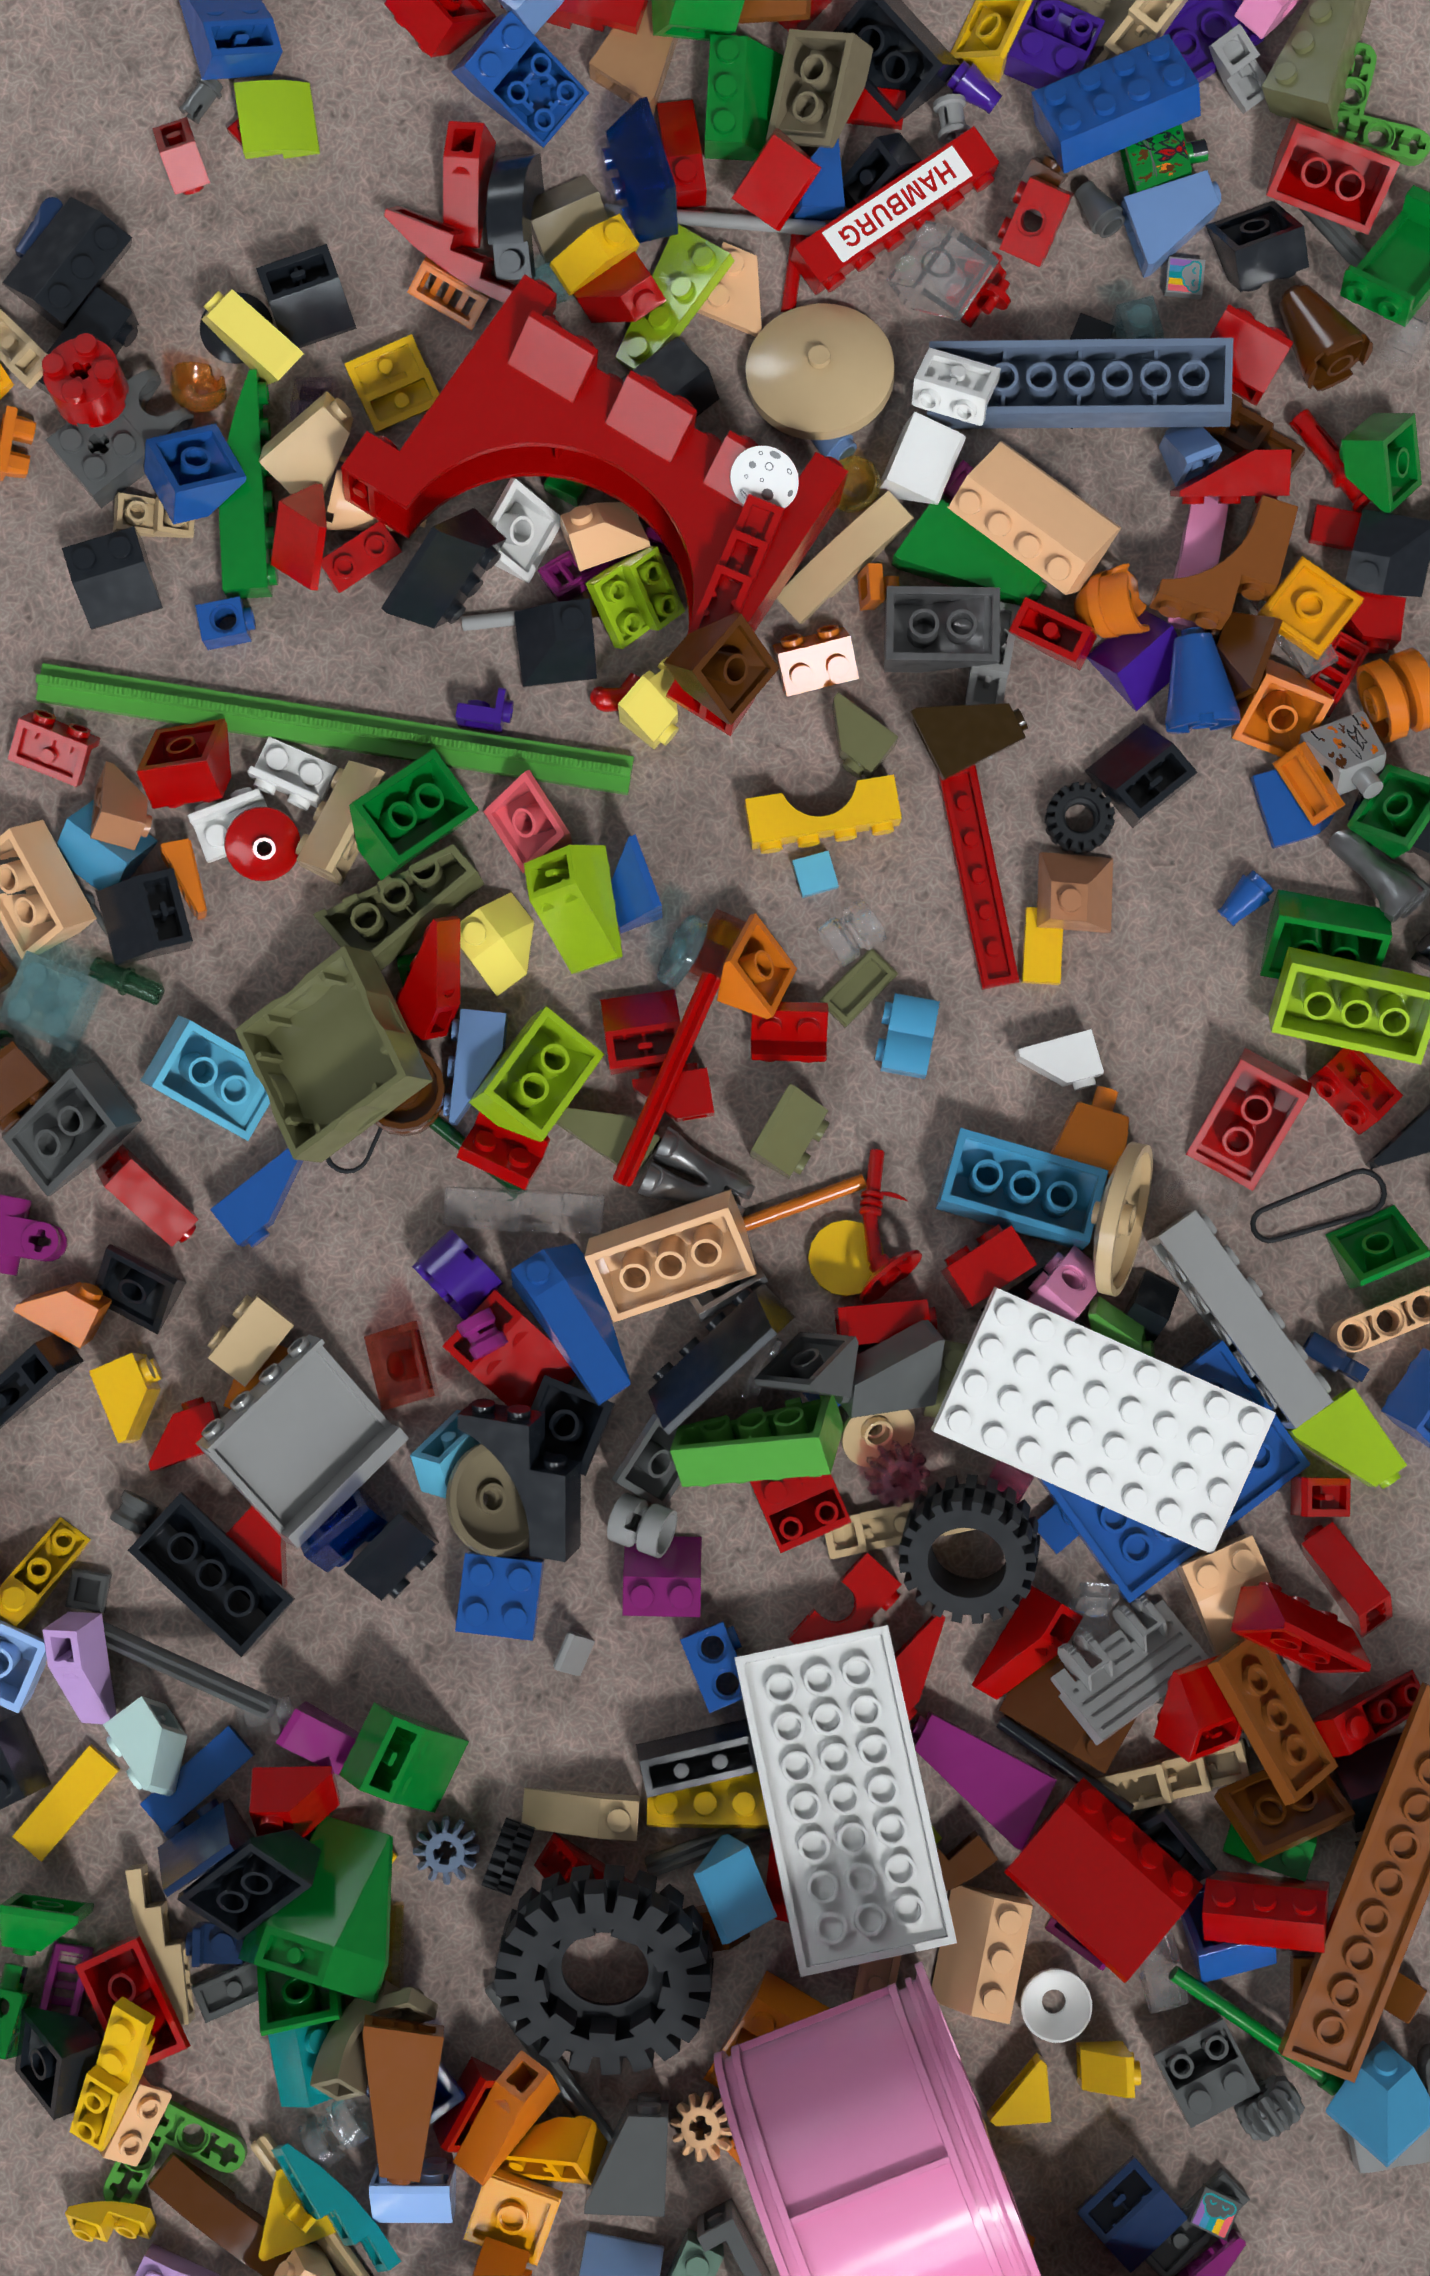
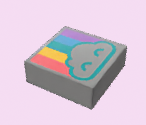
M1169 256L1166 267L1164 296L1200 300L1203 294L1206 260Z

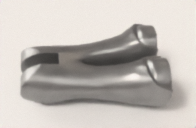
M1349 828L1340 830L1331 836L1329 845L1332 852L1366 881L1378 899L1381 912H1384V916L1391 923L1395 922L1399 917L1404 919L1409 916L1430 894V885L1390 860L1381 850Z
M668 1127L653 1160L704 1182L705 1186L687 1181L652 1162L638 1193L651 1198L690 1204L723 1192V1189L726 1191L731 1189L733 1195L749 1200L755 1186L744 1177L702 1155L677 1131ZM737 1204L739 1211L743 1216L745 1208Z

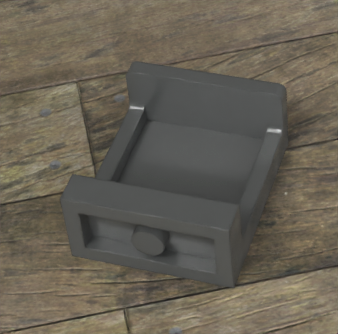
M732 2198L697 2216V2239L704 2252L726 2241L744 2276H771Z

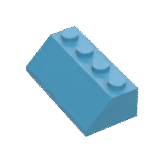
M960 1128L935 1209L993 1226L999 1224L1003 1229L1012 1225L1017 1233L1069 1248L1075 1245L1083 1251L1090 1243L1094 1224H1091L1093 1207L1096 1201H1101L1109 1170Z

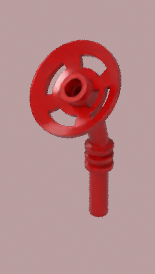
M879 1149L870 1150L865 1191L861 1192V1198L863 1199L860 1200V1206L862 1207L859 1209V1214L863 1218L867 1259L871 1264L869 1269L873 1273L864 1285L859 1297L863 1304L871 1303L884 1296L894 1284L906 1278L922 1258L919 1250L903 1252L891 1259L887 1254L882 1255L878 1217L882 1215L880 1208L883 1207L881 1200L884 1198V1194L880 1191L885 1152Z

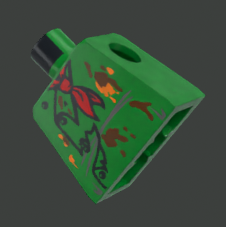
M1181 124L1119 150L1130 195L1190 176L1192 174V164L1208 161L1206 140L1200 139L1186 142Z
M6 1962L0 1979V2059L4 2060L17 2057L22 2010L31 2006L34 1994L22 1990L28 1967ZM4 1999L9 2003V2011L6 2015L1 2011V2003Z

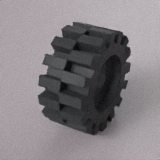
M1075 782L1070 787H1062L1057 794L1055 793L1046 809L1044 823L1047 825L1046 832L1052 836V842L1055 845H1061L1063 847L1062 850L1066 852L1072 850L1074 854H1081L1083 851H1087V853L1093 851L1104 843L1114 826L1115 820L1113 816L1115 809L1110 806L1112 800L1108 795L1106 797L1102 795L1103 789L1097 787V789L1091 788L1092 783L1085 782L1084 785H1079V782ZM1074 805L1086 806L1094 817L1092 827L1084 832L1072 830L1065 820L1066 811Z
M506 1817L482 1886L509 1896L512 1895L535 1827Z

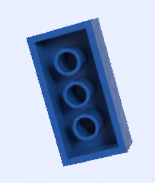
M1169 34L1031 92L1035 125L1064 174L1201 116L1199 82Z

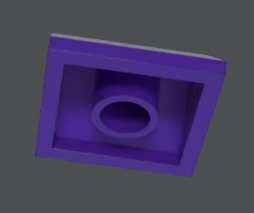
M1146 610L1137 619L1141 624H1148L1150 631L1107 638L1087 656L1091 664L1136 712L1169 683L1174 639L1178 637L1173 625Z

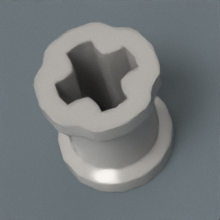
M947 94L933 102V110L935 113H938L941 130L938 133V140L941 143H949L970 129V126L965 122L963 108L966 106V99L964 95Z

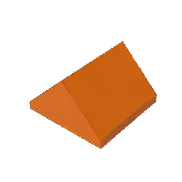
M756 913L748 917L724 962L717 1001L769 1019L774 1016L797 971V967Z

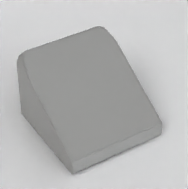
M572 1630L568 1631L554 1662V1669L567 1674L581 1676L595 1641Z

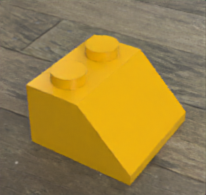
M130 1353L89 1371L118 1443H134L140 1440L161 1390L158 1381L163 1379L159 1365L154 1358L149 1360L147 1354Z

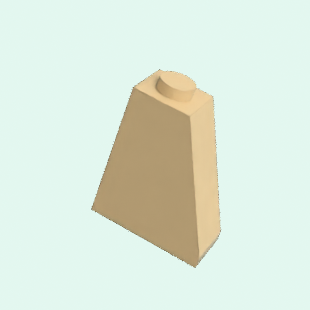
M326 391L263 446L259 463L291 495L315 483L323 484L325 494L350 435L354 419L351 410L344 401L339 398L334 399Z

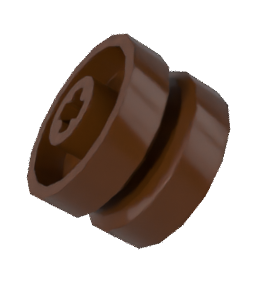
M420 1049L418 1050L433 1081L375 1123V1125L389 1134L403 1137L420 1134L428 1129L443 1112L446 1091L442 1072L433 1058Z

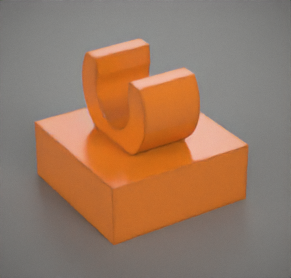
M868 563L857 574L860 611L875 610L885 601L887 586H900L899 576L883 577L882 563Z

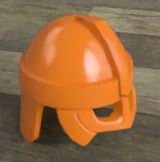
M1129 563L1093 574L1082 589L1077 592L1075 597L1074 611L1078 622L1093 628L1095 634L1100 635L1102 638H1115L1121 635L1150 631L1148 624H1141L1137 619L1147 606L1139 599L1138 579L1128 571Z

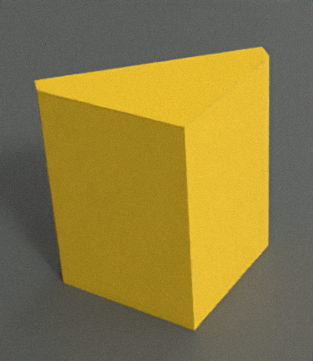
M975 0L950 53L960 64L964 60L971 66L974 63L985 77L999 83L1004 73L1007 55L1033 0Z

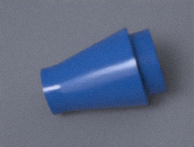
M1252 870L1247 876L1244 874L1241 876L1223 906L1218 910V913L1225 917L1232 926H1235L1241 919L1269 902L1270 899L1268 897L1274 890L1259 874Z

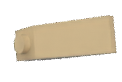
M524 1788L522 1823L541 1831L597 1839L637 1841L640 1796Z

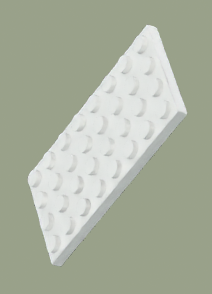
M994 1287L931 1430L1203 1551L1213 1553L1276 1412Z
M888 1625L734 1657L800 1977L957 1943Z

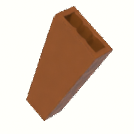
M365 2014L362 2035L379 2177L387 2178L389 2183L395 2185H409L411 2181L420 2183L444 2041V2026Z

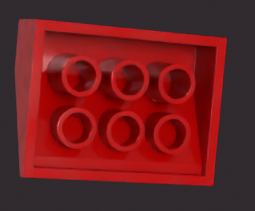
M1084 1777L1061 1798L1004 1871L1008 1877L1124 1983L1132 1977L1179 1920L1203 1887L1198 1880Z

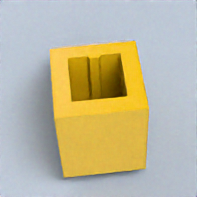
M1123 2041L1076 2042L1077 2082L1082 2090L1123 2098H1135V2086L1141 2085L1140 2062L1135 2060L1134 2053L1129 2051Z

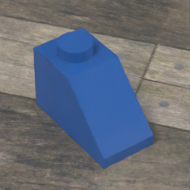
M839 138L833 148L819 147L811 156L822 168L792 212V219L834 220L845 208Z

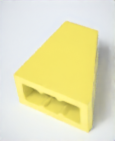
M233 289L225 295L217 291L203 306L208 312L201 320L249 369H257L261 381L267 382L268 385L279 381L304 354Z

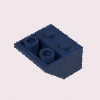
M1134 2155L1122 2164L1076 2209L1077 2214L1130 2273L1188 2219L1185 2213Z

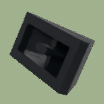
M1145 1270L1124 1313L1144 1326L1146 1341L1152 1340L1154 1343L1169 1321L1180 1288Z

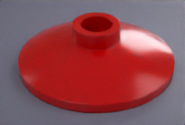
M254 807L243 811L230 823L225 835V852L232 867L242 876L255 881H271L285 875L295 865L296 859L299 856L295 852L300 841V835L294 822L285 813L271 807ZM266 841L271 844V848L267 853L257 851V845L260 842Z

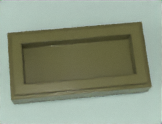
M870 948L818 1002L828 1003V1012L846 1028L890 984L898 973Z

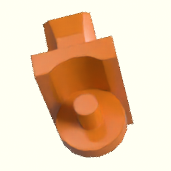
M8 405L6 406L5 414L2 416L0 427V481H3L5 476L26 478L30 456L11 451L12 440L32 445L36 428L35 421L18 416V408Z

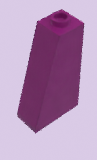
M930 1711L926 1718L919 1716L911 1729L915 1751L1015 1848L1021 1850L1057 1780L1041 1769Z

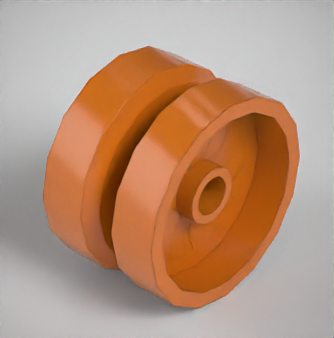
M1412 647L1390 655L1388 663L1378 659L1358 667L1356 680L1359 699L1381 742L1386 744L1406 737L1409 728L1416 733L1430 728V668L1418 650Z

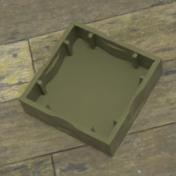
M346 945L342 946L307 973L290 992L278 999L272 1000L235 1029L255 1076L260 1080L267 1092L274 1118L295 1160L322 1163L433 1081L371 951Z

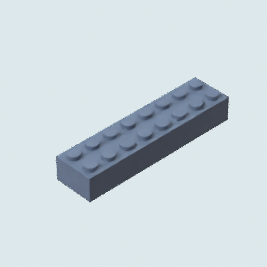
M1234 338L930 341V348L998 367L1001 370L999 381L987 404L986 417L982 426L932 411H927V417L951 429L1230 427Z

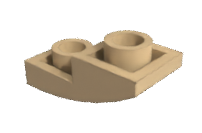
M120 492L115 496L113 532L134 526L140 536L194 537L195 520L173 525L158 496L150 498Z

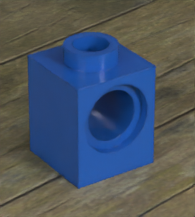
M240 596L195 605L202 642L207 650L252 642L250 630L256 629L253 610L251 607L245 608ZM232 616L237 618L236 624L231 629H219V624L225 617Z

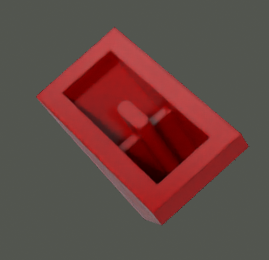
M1295 1476L1291 1479L1290 1515L1300 1517H1350L1351 1478Z

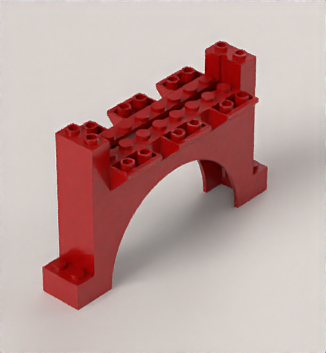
M524 274L400 451L388 438L381 435L376 437L368 431L365 432L341 466L345 500L409 539L420 524L439 507L465 491L485 483L523 476H544L566 479L593 487L618 499L635 511L650 525L667 547L679 570L685 588L688 604L689 633L716 564L720 561L732 529L735 528L744 506L736 497L731 485L730 476L733 463L743 451L758 446V444L746 435L739 436L731 430L723 443L714 434L699 431L695 428L697 410L693 408L692 404L680 395L673 396L663 390L653 378L647 375L640 376L631 370L624 382L615 374H606L597 368L598 349L595 348L593 343L584 336H575L566 331L556 320L553 312L556 310L557 294L546 282L533 280ZM815 452L799 476L797 494L794 500L785 508L764 562L741 612L754 632L840 504L849 471L844 469L843 465L831 456H823ZM676 679L666 694L667 698L730 737L755 700L754 698L734 723L730 725L685 692Z

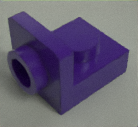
M499 687L495 708H491L489 703L480 700H468L467 704L458 703L455 716L457 724L460 727L502 733L504 722L511 723L514 701L508 700L506 688Z

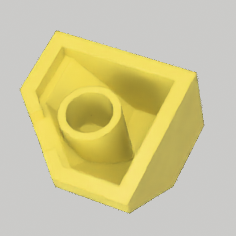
M668 657L663 659L657 666L661 670L655 675L650 670L647 671L618 703L620 722L653 749L660 742L666 746L679 730L676 726L678 722L677 703L666 697L668 690L675 680L663 663Z
M512 892L479 907L460 922V949L497 997L526 976L528 971L534 921Z

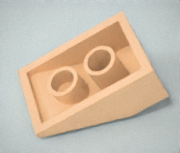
M1242 1534L1217 1545L1213 1553L1201 1552L1188 1558L1177 1567V1571L1215 1656L1222 1654L1243 1638L1230 1631L1241 1587L1258 1586L1261 1581L1273 1583L1253 1535Z

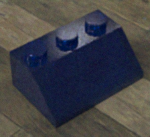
M647 97L639 98L605 131L607 147L601 149L605 170H612L614 178H610L615 201L622 200L623 207L620 208V215L637 241L643 243L678 234L676 185Z

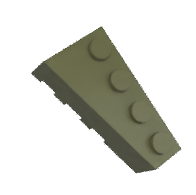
M1371 0L1309 1L1262 85L1270 112L1277 116L1289 119L1294 117L1312 125L1336 130L1338 123L1337 113L1340 103L1344 101L1346 94L1345 84L1348 73L1352 71L1354 65L1356 44L1361 39Z
M452 844L410 865L408 870L392 878L388 876L382 881H378V885L358 895L354 893L342 899V903L328 910L324 908L313 915L340 947L346 945L371 951L380 971H382L424 935L425 929L434 918L446 917L482 887L484 882L476 869Z

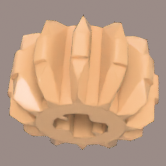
M711 2091L704 2093L702 2101L697 2093L690 2094L688 2096L689 2105L681 2102L676 2106L677 2111L684 2118H673L670 2123L674 2127L681 2128V2133L675 2134L672 2137L673 2142L685 2140L686 2144L682 2148L681 2153L687 2156L695 2149V2159L697 2162H703L707 2153L715 2161L720 2158L719 2147L726 2151L733 2147L731 2141L725 2136H732L729 2125H727L726 2113L724 2114L722 2111L724 2109L722 2098L713 2105L714 2096ZM706 2117L705 2122L707 2125L712 2126V2131L703 2136V2129L697 2127V2122Z

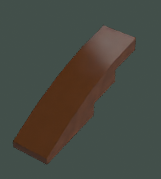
M1232 394L1230 427H1203L1213 438L1236 453L1243 450L1292 449L1291 474L1305 455V447L1274 431V423L1243 407V399Z
M175 2152L169 2155L148 2182V2187L181 2216L262 2276H274L278 2266L283 2261H286L293 2251L291 2250L267 2261L260 2260L258 2253L265 2218L236 2199L235 2193L226 2185Z

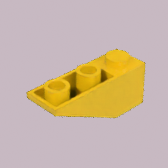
M60 1517L0 1585V1620L23 1630L91 1539Z

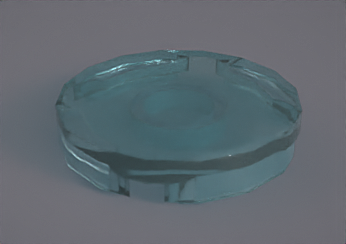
M690 915L681 922L673 933L672 939L675 941L671 949L667 947L664 950L657 971L658 980L664 985L675 988L688 974L704 943L708 927L706 920Z

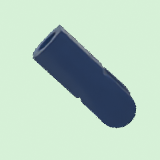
M49 197L42 202L34 221L31 222L15 249L19 258L25 255L63 207L62 202L58 198Z

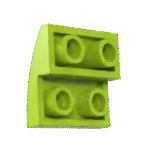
M651 546L623 559L585 583L614 648L624 649L648 630L659 631L685 612L657 546Z

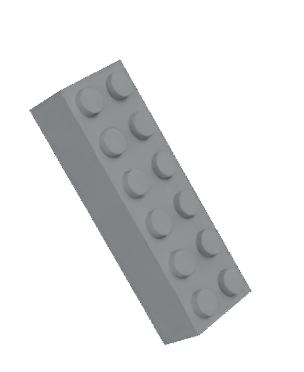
M1196 1210L1181 1216L1150 1238L1147 1243L1215 1338L1225 1342L1268 1405L1276 1412V1416L1285 1429H1296L1334 1402L1328 1394L1331 1391L1330 1385L1319 1372L1314 1374L1305 1361L1309 1358L1303 1347L1296 1340L1291 1342L1282 1329L1286 1326L1280 1315L1273 1308L1268 1310L1259 1297L1263 1293L1256 1282L1250 1276L1245 1279L1239 1271L1237 1265L1240 1264V1261L1228 1245L1222 1247L1214 1234L1217 1232V1229L1205 1213L1199 1215Z

